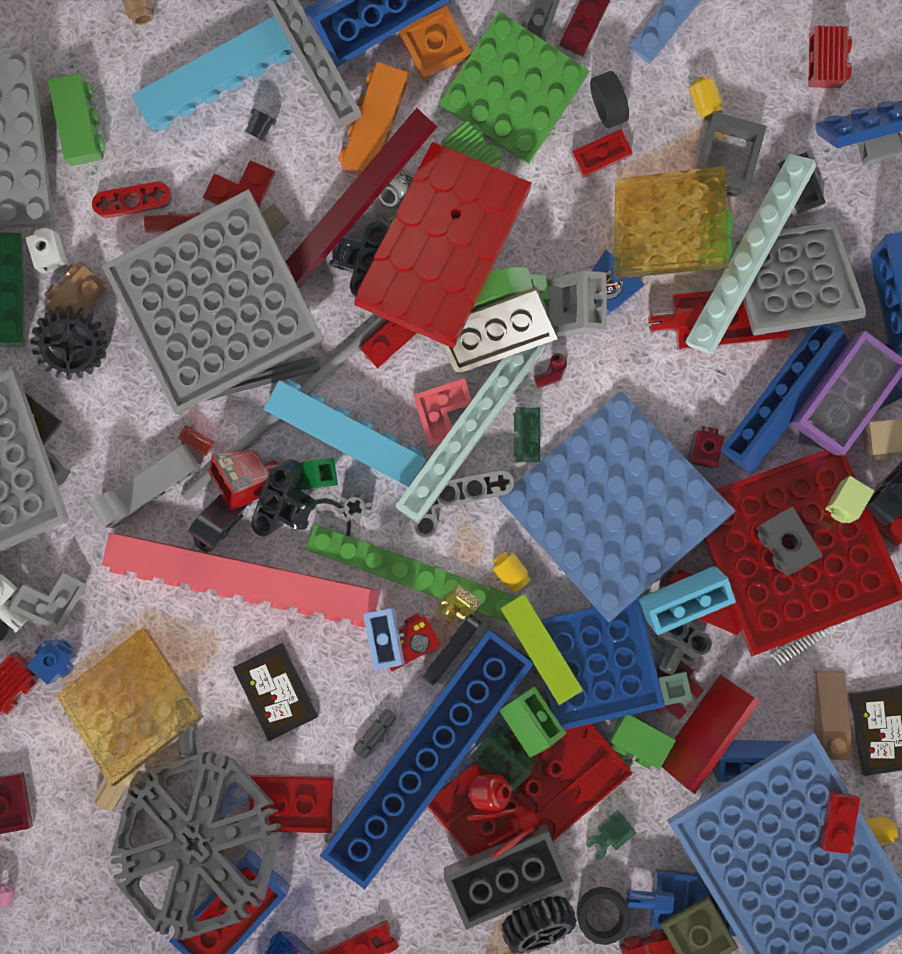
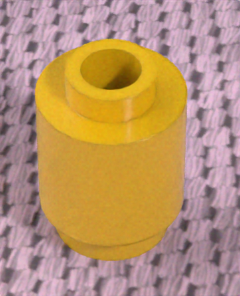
M702 76L693 80L692 86L688 90L696 114L700 115L701 120L709 119L713 112L721 113L723 103L715 79H708V76Z
M503 551L492 560L495 565L491 569L507 589L511 588L515 593L530 582L529 571L513 552L507 554L506 551Z
M887 816L865 819L880 846L894 844V838L898 837L894 821H890Z

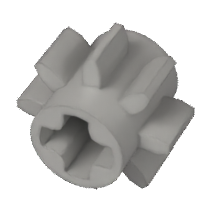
M352 490L350 492L351 498H340L345 504L344 508L338 509V512H345L347 514L345 522L350 521L352 517L355 518L357 524H360L361 516L370 518V515L366 512V507H371L373 504L364 502L365 493L361 494L358 498ZM359 500L361 502L359 507L362 511L361 513L355 512L352 515L350 513L352 508L348 505L350 502L356 503Z

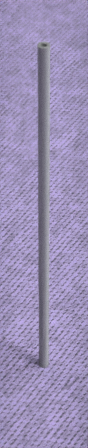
M380 316L375 318L301 385L300 392L307 395L388 320ZM268 414L227 452L246 450L280 418ZM209 468L181 492V495L187 501L212 480L208 473Z

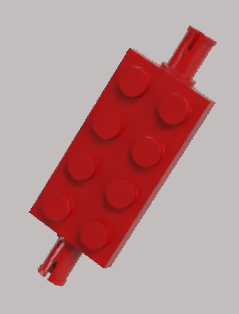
M713 291L674 294L672 296L673 312L671 314L648 316V324L656 323L649 326L650 333L674 330L676 332L677 350L693 349L688 346L686 340ZM742 301L718 346L782 340L788 338V332L785 330L753 336L744 301Z

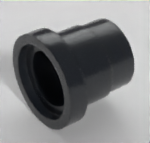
M252 107L250 111L252 116L245 132L264 141L271 126H275L277 120Z

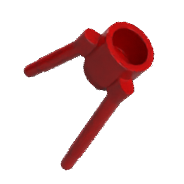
M523 805L512 809L468 815V820L514 815L515 818L510 819L513 829L488 843L490 847H493L517 835L493 852L492 856L497 858L539 829L537 818L531 808L524 810Z

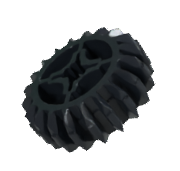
M71 305L67 306L66 313L63 312L60 306L56 307L55 314L48 310L45 313L46 319L40 317L37 320L39 327H33L32 329L35 337L31 338L30 343L37 346L33 348L32 354L42 355L37 360V363L40 365L46 362L48 364L45 369L46 372H50L52 368L57 370L55 373L57 378L61 376L62 372L66 373L68 380L72 379L73 373L79 379L83 378L84 371L91 375L94 371L93 366L99 368L102 364L100 359H105L107 353L102 349L108 347V342L101 339L105 338L107 333L103 330L97 331L102 325L101 321L92 323L94 314L90 313L87 317L82 316L84 309L81 307L77 313H73ZM65 323L64 333L54 334V337L47 336L51 328ZM75 325L84 329L90 339H88V336L80 335L76 331ZM68 334L69 339H71V343L74 344L71 349V352L70 347L68 346V342L65 341ZM51 349L61 352L64 360L57 357ZM85 349H92V352L86 358L74 361L75 353L85 351Z
M548 896L545 899L539 898L535 902L521 906L520 909L513 911L512 915L506 917L505 921L501 924L502 936L512 953L523 954L525 952L531 953L535 950L539 951L560 939H564L565 935L570 934L576 926V914L566 897Z

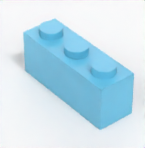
M716 566L639 598L646 621L657 635L735 603L728 578Z

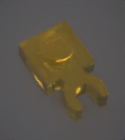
M458 585L444 596L435 614L446 613L449 616L446 622L451 624L457 616L463 620L474 612L481 601L473 596L470 591Z

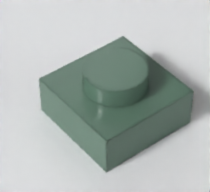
M685 671L658 677L664 705L692 700Z

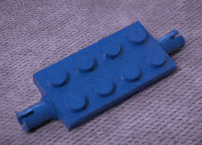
M655 869L652 892L627 890V895H629V897H626L627 908L651 909L649 925L651 928L662 929L660 925L662 921L708 895L731 936H736L699 873Z

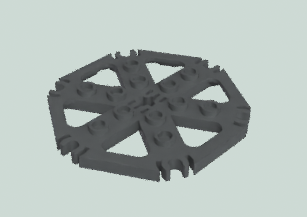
M202 752L148 770L152 776L148 774L141 776L146 782L145 788L142 789L138 785H133V791H128L111 856L121 853V857L111 860V864H122L121 873L114 875V879L126 878V880L115 884L153 930L160 932L161 935L168 934L172 925L175 929L173 938H181L183 940L246 921L242 917L247 918L251 916L246 907L248 901L254 907L261 905L260 900L265 899L282 833L277 832L270 835V831L278 830L281 825H271L269 817L278 812L277 809L265 810L266 807L275 805L274 802L233 758L228 756H221L220 763L216 765V753ZM196 769L199 773L190 807L187 811L168 790L167 781L171 776ZM234 779L254 799V808L251 811L217 821L226 785L230 780ZM141 809L148 813L167 835V838L139 847L132 845L131 837L137 815ZM191 838H192V839H198V838H199L200 841H199L198 844H197L198 847H199V850H198V849H192V850H191V847H192V845H193V843H192V841H191ZM259 840L264 844V854L257 878L249 881L223 851ZM173 867L162 909H157L140 889V880L145 875ZM203 877L228 908L225 914L199 922L195 920L193 910Z

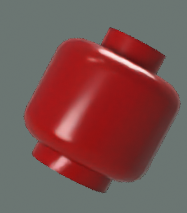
M480 774L475 777L469 787V799L479 811H501L507 806L511 797L509 783L500 774Z

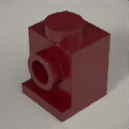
M702 426L701 431H694L688 457L690 464L713 469L719 468L724 435L718 434L719 429ZM706 441L712 443L713 448L711 451L704 449Z

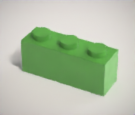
M80 73L47 80L64 160L71 166L103 160L102 151L106 150L102 135L98 134L96 125L100 124L97 109L92 108L90 99L94 98V91L90 81L87 82Z

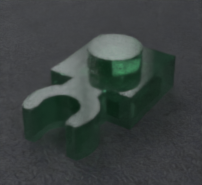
M616 810L597 826L601 834L589 837L586 841V846L590 848L593 844H600L601 848L595 853L597 859H601L606 855L607 847L612 845L615 850H618L637 832L623 814Z

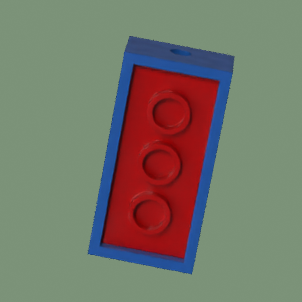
M250 848L235 866L246 879L253 881L258 876L262 859ZM272 869L265 899L260 900L261 905L254 907L248 901L246 907L251 916L247 918L242 917L246 921L183 940L181 938L174 939L172 936L169 942L182 954H234L287 896L291 885ZM212 890L193 911V916L195 920L201 922L225 914L228 906Z

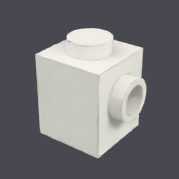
M43 228L34 231V235L25 237L34 268L37 271L46 273L68 266L60 235L55 231Z

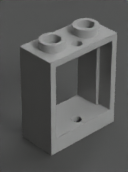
M579 271L547 280L552 300L545 306L558 336L569 337L607 329L606 273ZM577 285V322L570 323V286Z

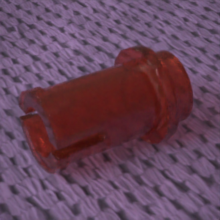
M186 425L178 437L182 441L181 444H188L207 456L215 441L194 430V426L189 427Z

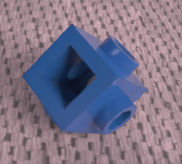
M57 638L49 642L45 640L34 651L36 656L27 667L48 685L57 681L60 676L65 678L74 669L75 665L72 663L78 656L73 652L74 648L63 639L59 640Z

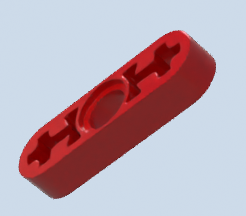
M159 181L99 192L93 197L92 208L103 218L155 210L170 204L172 192L166 184ZM160 188L165 193V195L161 196V201L159 202L155 197L146 198L149 204L145 205L146 200L142 191H145L150 196L156 194V189ZM131 193L139 195V203L135 207H128L125 203L126 197ZM119 195L118 200L122 209H119V206L116 204L109 205L108 211H104V209L99 207V205L103 204V199L105 198L109 202H117L116 196Z

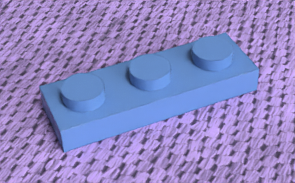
M666 0L630 44L629 49L648 64H651L701 0Z

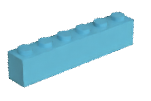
M273 16L132 94V97L152 130H164L172 124L173 119L193 114L196 111L195 107L204 102L206 104L213 103L220 97V93L228 89L229 91H234L243 85V81L247 78L262 76L267 71V67L274 63L280 65L287 62L294 51Z
M287 379L286 383L278 381L263 410L407 487L412 484L426 461L422 457V450L410 444L407 448L397 444L399 438L386 431L382 436L373 431L375 425L360 418L359 422L349 418L351 412L336 405L335 409L326 406L325 398L313 392L310 396L300 392L302 386Z

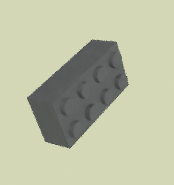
M546 824L539 826V829L535 830L534 834L525 837L497 858L492 856L493 852L511 839L444 867V880L466 930L571 885Z

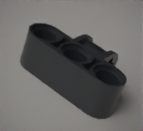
M375 221L370 223L365 230L362 243L342 238L337 244L333 260L329 262V265L336 269L353 273L350 281V290L354 298L358 294L356 292L357 285L362 283L369 268L363 265L364 260L367 257H374L382 241H373L371 235L375 231H382L386 234L389 230L383 222Z
M288 459L270 470L251 518V528L257 535L261 537L268 536L282 527L284 523L298 530H304L308 527V517L311 510L315 509L317 502L314 498L299 490L304 470L297 460Z
M902 461L873 492L865 506L884 526L892 523L902 513Z
M220 494L196 517L189 527L188 532L193 535L195 545L204 552H211L218 545L219 541L223 540L230 530L242 519L243 511L247 506H251L253 502L230 511Z

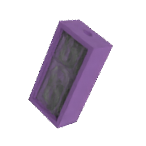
M866 331L854 334L790 424L831 454L845 455L901 378L902 357Z

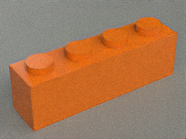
M380 62L376 63L374 70H369L365 83L368 86L365 96H360L357 104L362 117L350 123L347 134L350 137L347 147L343 146L339 154L338 161L341 162L344 172L359 176L387 143L409 82L408 72Z

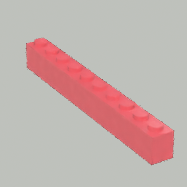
M109 533L102 566L110 567L109 572L126 575V572L130 571L137 573L136 578L153 581V577L164 579L163 584L179 587L180 583L191 585L190 590L206 592L208 588L217 590V595L221 597L233 598L234 594L244 596L245 602L260 604V601L263 600L271 602L270 607L287 610V606L298 608L297 613L313 616L314 612L325 614L324 619L340 622L341 618L352 620V625L365 628L363 614L377 611L381 590L120 533Z

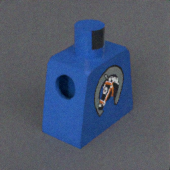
M607 250L603 252L592 269L593 272L606 273L607 316L639 292L645 285Z

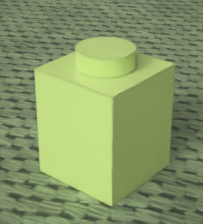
M849 476L840 482L825 509L831 512V516L837 521L851 523L860 517L874 490Z

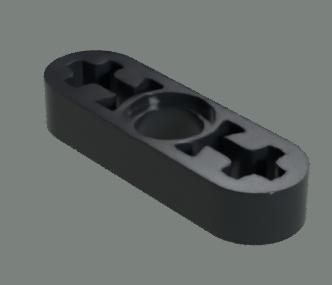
M470 614L450 639L446 648L442 649L422 678L431 685H434L482 622Z

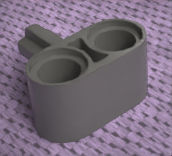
M691 622L674 628L675 635H672L670 631L659 635L656 634L657 639L668 647L659 664L662 672L672 675L682 657L694 660L711 650L712 640L710 636ZM692 640L697 643L698 651L693 648Z

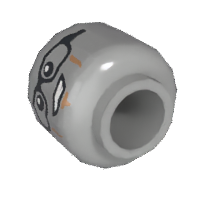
M402 168L378 196L380 201L390 208H399L413 182L411 173Z

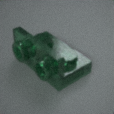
M497 723L494 724L489 734L469 756L489 774H500L505 777L511 792L532 773L538 760L535 755L530 758L521 743L507 729L502 728Z

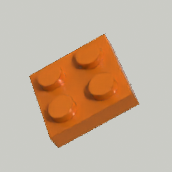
M447 5L399 31V35L423 81L468 59L471 55V51Z

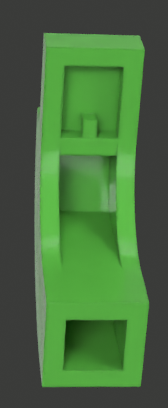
M527 267L491 271L473 309L535 286L538 287L546 305L552 300L546 275L530 274Z

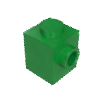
M334 458L315 459L300 463L303 467L304 475L299 490H318L338 485Z

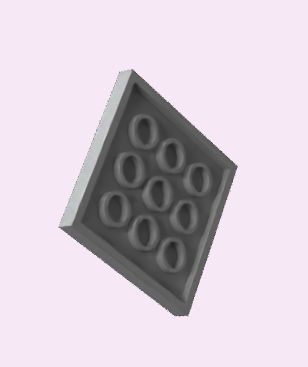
M836 221L781 230L743 299L753 336L864 318L867 312ZM744 236L730 238L733 249L732 257Z

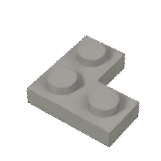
M63 570L58 574L48 593L22 582L8 604V608L59 632L86 588L87 583Z

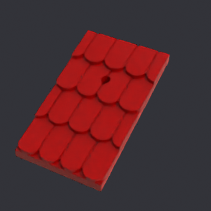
M432 142L413 177V182L402 200L389 230L374 256L373 263L358 289V294L354 299L355 306L454 349L531 190L532 182Z
M547 699L545 702H546V704L548 705V707L550 708L549 702H548V699ZM593 724L564 730L566 734L531 758L513 731L510 730L438 791L427 806V809L434 815L462 851L470 857L490 848L488 845L490 841L512 830L513 827L510 819L515 818L514 815L468 820V815L490 812L479 811L469 799V787L476 776L480 774H500L505 777L511 788V797L508 803L509 809L523 805L524 810L531 808L539 826L546 824L554 841L630 777L633 772L614 749L611 748Z

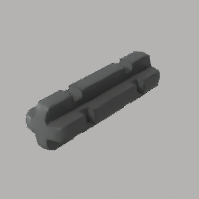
M385 709L380 714L379 720L376 719L362 736V741L359 740L353 748L354 752L364 758L370 752V747H374L387 731V727L394 723L396 715L389 709Z

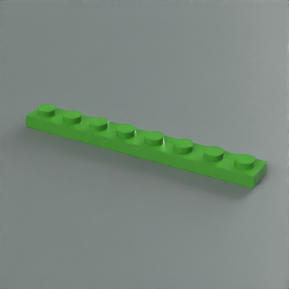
M317 524L314 525L306 550L507 623L509 622L500 608L518 598L517 596Z

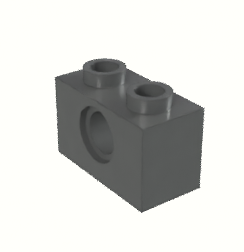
M793 507L756 527L759 531L758 537L765 547H769L774 555L773 562L780 572H784L786 576L823 556ZM783 536L791 540V550L783 546Z

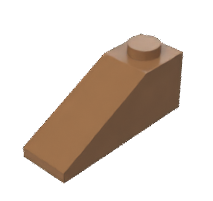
M816 671L814 733L829 759L850 760L851 727L844 672Z

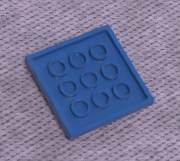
M639 598L633 601L610 623L607 622L595 607L540 619L583 691L559 705L544 681L550 710L563 730L665 707Z

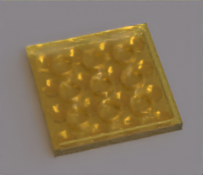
M726 166L615 179L613 269L615 279L729 268Z
M141 628L55 695L110 786H116L204 717L146 628Z

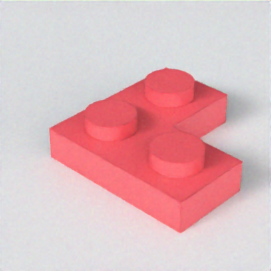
M465 378L413 395L429 447L441 444L452 429L448 413L468 407L472 399Z

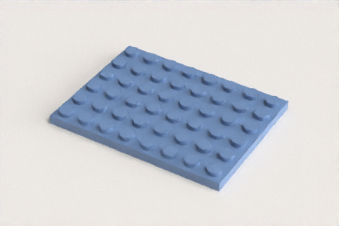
M811 730L667 819L747 954H871L902 934V882L860 810L858 812L851 854L823 851L819 847L829 792L850 793L815 733Z

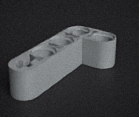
M180 446L117 490L108 491L98 496L89 505L105 528H114L121 524L120 521L127 516L129 518L143 509L142 506L149 501H155L166 493V489L172 485L174 487L199 471L201 467L187 446Z
M495 471L450 480L446 486L454 488L456 492L455 498L452 501L446 502L439 495L423 517L433 521V530L428 534H424L419 530L418 523L412 520L415 533L419 537L429 538L437 532L436 508L508 494L514 487L512 475L506 471ZM498 476H502L504 480L508 479L509 484L505 486V491H500L499 487L490 488L492 494H486L487 485L483 478L489 477V483L496 482ZM471 481H478L482 485L481 494L478 496L469 495L466 490L467 484Z

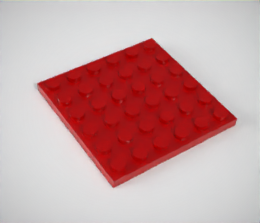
M825 449L715 489L735 512L704 539L714 566L729 580L735 603L730 604L751 656L902 600V582L872 514L864 508L857 520L851 523H842L831 516V512L825 509L842 480L849 476L856 479L846 454L833 455ZM793 507L823 556L786 576L784 572H780L773 562L774 555L769 547H765L758 537L759 531L756 527ZM783 536V546L791 550V540Z

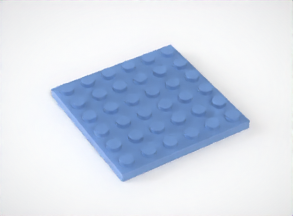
M622 391L515 483L512 491L498 498L608 623L735 512L729 503Z

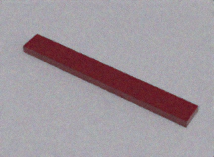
M418 108L411 113L286 260L298 288L305 283L437 129L438 126Z

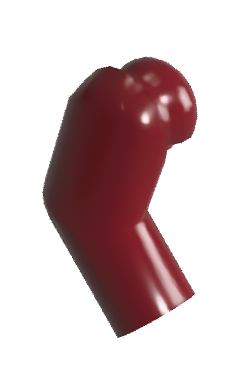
M553 354L547 371L533 376L537 389L562 380L567 368V360L563 354Z

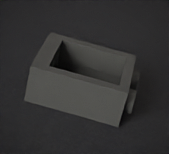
M713 112L707 124L692 181L698 182V186L703 189L713 190L714 187L724 189V193L732 197H739L741 194L745 195L751 187L767 126ZM715 132L753 142L743 180L705 170Z

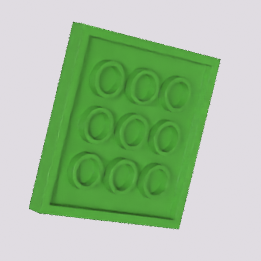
M499 11L443 96L439 106L463 122L467 120L471 125L475 123L482 130L484 136L529 165L586 80L590 71Z

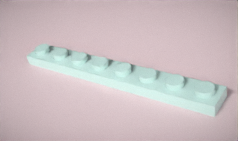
M793 154L788 155L686 340L689 347L713 355L816 168L815 160Z
M542 344L501 360L395 505L399 511L418 524L545 350V345Z

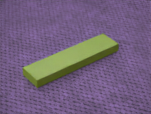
M525 594L500 608L558 704H562L583 691Z

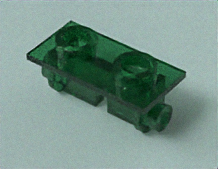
M515 407V412L513 413L514 432H519V437H514L513 457H515V462H540V407Z

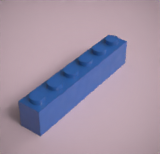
M832 323L811 327L722 447V452L731 463L751 475L755 472L849 342L841 327Z

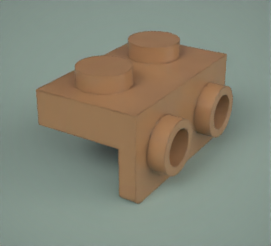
M79 261L76 265L72 263L63 273L65 278L58 285L53 284L46 291L44 303L54 313L58 306L63 309L64 313H66L68 305L73 307V313H77L81 307L84 309V315L109 286Z

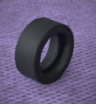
M608 71L591 78L590 90L592 99L603 125L606 128H611L627 122L629 119L628 101L622 84L614 71Z
M597 887L590 889L581 897L577 905L576 915L580 930L587 939L595 944L609 945L616 943L625 936L629 929L631 919L629 908H627L626 901L620 893L612 888ZM602 899L610 900L619 910V921L616 926L604 932L592 928L587 920V912L590 905Z

